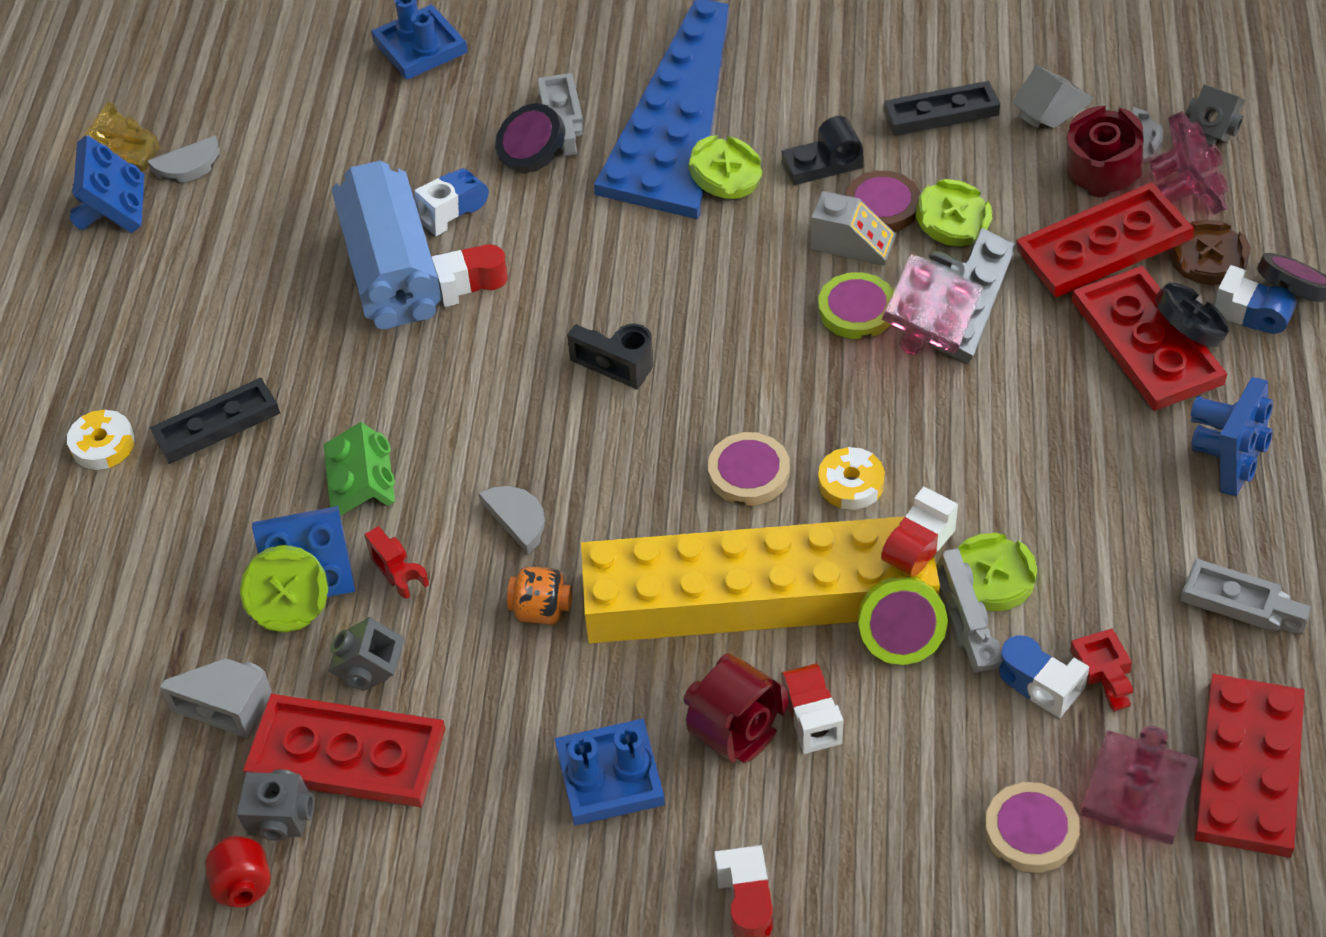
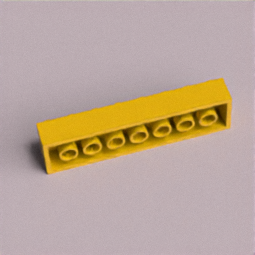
M905 516L581 542L584 608L588 643L858 622L860 603L870 588L887 578L912 577L881 560L882 549L887 538L900 525ZM934 556L915 578H919L932 586L939 595L940 584Z

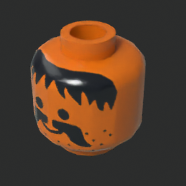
M523 567L517 576L510 577L507 591V608L509 611H514L515 617L522 623L554 625L561 618L562 611H570L572 585H565L564 576L558 569Z

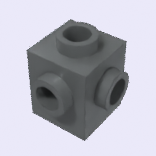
M1204 84L1198 99L1193 98L1187 108L1185 119L1189 121L1186 127L1196 131L1194 139L1213 146H1215L1217 139L1228 143L1230 136L1235 137L1242 125L1244 116L1240 114L1245 100L1239 96ZM1217 113V118L1211 122L1212 116Z
M368 617L337 634L331 645L333 655L328 671L343 679L348 686L365 691L395 675L404 637Z
M277 769L271 773L246 772L236 815L248 835H257L272 841H282L286 837H303L306 820H311L313 816L314 796L312 792L308 791L301 775L284 769Z

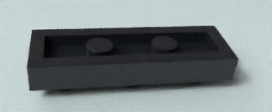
M984 81L884 100L883 112L893 136L999 116L1000 103L990 82Z
M258 378L150 427V430L168 464H171L280 414L276 400L262 378Z

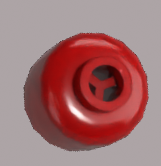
M243 836L227 837L212 848L205 859V870L210 894L217 903L226 907L243 908L250 906L261 899L271 885L270 870L265 850L259 842Z

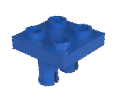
M394 0L398 19L371 31L373 42L406 80L468 52L466 41L432 4L418 10L417 0Z
M86 135L77 142L74 184L72 185V193L81 204L70 210V220L78 229L85 230L97 219L106 216L130 233H133L142 226L144 173L135 165L129 164L113 153L106 145L100 144Z
M1251 377L1239 401L1234 403V405L1216 402L1198 396L1193 403L1191 409L1192 423H1200L1222 430L1221 432L1198 425L1191 441L1192 451H1199L1220 458V492L1237 496L1244 482H1251L1257 468L1258 455L1260 452L1266 453L1271 444L1273 430L1268 428V421L1273 409V400L1268 399V380Z
M339 506L252 522L258 554L267 548L281 545L302 548L315 556L324 568L328 582L327 597L355 592V583Z
M644 718L554 738L574 826L665 805L664 794Z

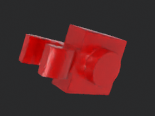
M380 526L364 534L370 559L392 586L396 585L397 592L401 597L405 599L411 597L406 584L410 580L420 581L425 588L429 586L427 572L423 566L417 563L404 562L407 559V554L396 537L389 539Z
M1113 628L1071 640L1070 652L1072 656L1089 666L1088 685L1102 682L1107 702L1114 712L1131 707V702L1127 695L1133 693V687L1125 674L1131 672L1132 661Z

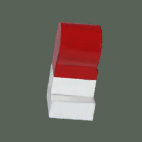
M481 245L432 256L444 307L459 304V295L479 291V289L496 290L505 285L508 280L505 253L502 248L496 245Z
M923 486L914 498V506L900 522V525L887 538L882 549L881 560L912 577L917 576L954 533L958 504Z
M815 663L781 672L782 685L788 692V709L803 754L842 744L843 718L838 705L835 706L829 689L827 690L819 665ZM829 729L828 733L822 737L811 736V733Z
M762 845L714 852L718 889L728 887L732 889L733 902L730 913L733 936L770 937L773 932V906Z

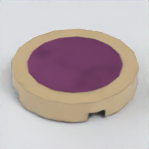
M741 432L728 436L715 445L708 457V480L714 492L725 501L734 504L735 500L745 502V506H757L770 502L784 491L790 476V458L784 446L773 437L758 432Z
M1021 782L1005 787L993 797L985 815V838L992 853L1000 860L1002 857L1005 861L1011 863L1012 868L1021 872L1043 873L1059 868L1075 850L1080 836L1079 816L1073 803L1059 790L1043 783Z

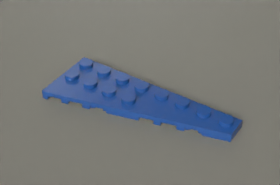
M694 0L595 181V195L689 218H699L704 190L692 179L688 164L691 151L697 142L712 136L716 95L719 88L723 47L729 19V4L712 0Z

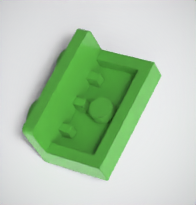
M360 422L323 444L330 507L339 506L340 515H343L372 497H375L386 506L395 502L393 487L395 479L391 472L389 457L391 448L388 440L382 433L375 432L363 422Z

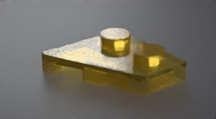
M106 102L83 136L88 135L100 144L106 145L113 153L129 164L135 165L142 172H145L149 166L147 161L153 159L160 149L156 135L148 129L141 128L132 117L128 116L125 118L118 113L116 105L112 102Z

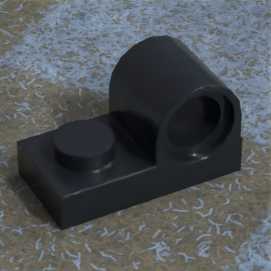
M834 116L824 121L819 127L817 142L781 150V161L794 186L864 168L863 145L850 120L844 116Z
M636 323L624 325L611 338H607L598 331L589 330L577 324L567 334L570 361L638 390L653 368L652 336L649 329L643 325Z

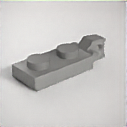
M573 73L537 78L541 104L549 105L557 112L566 128L565 141L561 148L563 156L576 155L575 136L583 135L584 127Z
M958 548L944 551L936 565L940 584L939 593L945 605L959 649L965 648L974 673L997 669L1003 661L1001 659L1000 644L998 640L990 636V629L987 628L988 615L986 608L982 602H978L973 590L971 568L967 563H963Z
M1195 559L1180 599L1181 602L1264 629L1268 628L1274 631L1280 629L1301 635L1305 630L1311 610L1309 605L1290 600L1291 596L1281 591L1282 585L1200 559Z

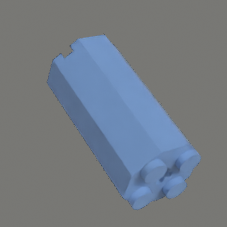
M382 161L350 167L344 174L345 181L340 186L337 182L332 188V193L365 318L373 320L375 326L379 329H389L430 319L436 313L435 306L441 300L437 274L406 172L398 169V173L390 170L389 164Z

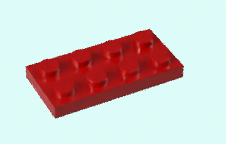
M1150 182L1016 240L1018 253L1052 295L1057 298L1193 239L1194 227L1157 186Z
M1140 266L1073 290L1072 302L1153 411L1225 385L1228 374L1208 348L1178 331L1159 311L1155 303V297L1161 288L1146 269Z
M1212 673L1209 683L1195 841L1291 858L1295 846L1305 689Z
M271 693L243 772L245 775L246 772L271 773L277 769L289 770L301 775L308 790L422 808L446 730L444 720Z

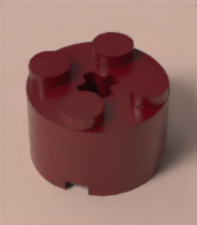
M1096 106L1082 111L1072 119L1066 137L1067 171L1070 178L1077 185L1088 190L1094 197H1105L1110 192L1128 187L1141 177L1144 135L1143 125L1135 114L1119 107L1118 112L1106 111V106Z
M726 653L721 656L716 666L702 681H695L688 687L684 696V704L688 706L686 716L687 730L693 737L729 761L736 763L735 760L738 759L743 763L749 762L769 745L778 730L773 728L772 724L777 713L783 717L785 716L788 706V692L783 685L743 659L731 653Z

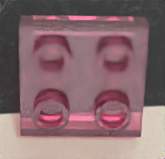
M1182 111L1169 117L1174 147L1156 157L1149 158L1150 169L1159 181L1178 171L1179 174L1155 185L1171 203L1194 194L1199 196L1213 215L1228 209L1225 193L1229 191V187L1225 177L1220 172L1219 166L1223 165V159L1215 144L1208 145L1201 126L1197 122L1191 123Z
M911 253L881 320L905 331L900 340V347L908 354H918L926 341L955 354L961 345L983 287Z
M1157 726L1144 727L1138 739L1107 730L1080 815L1173 845L1199 758L1167 749V733Z

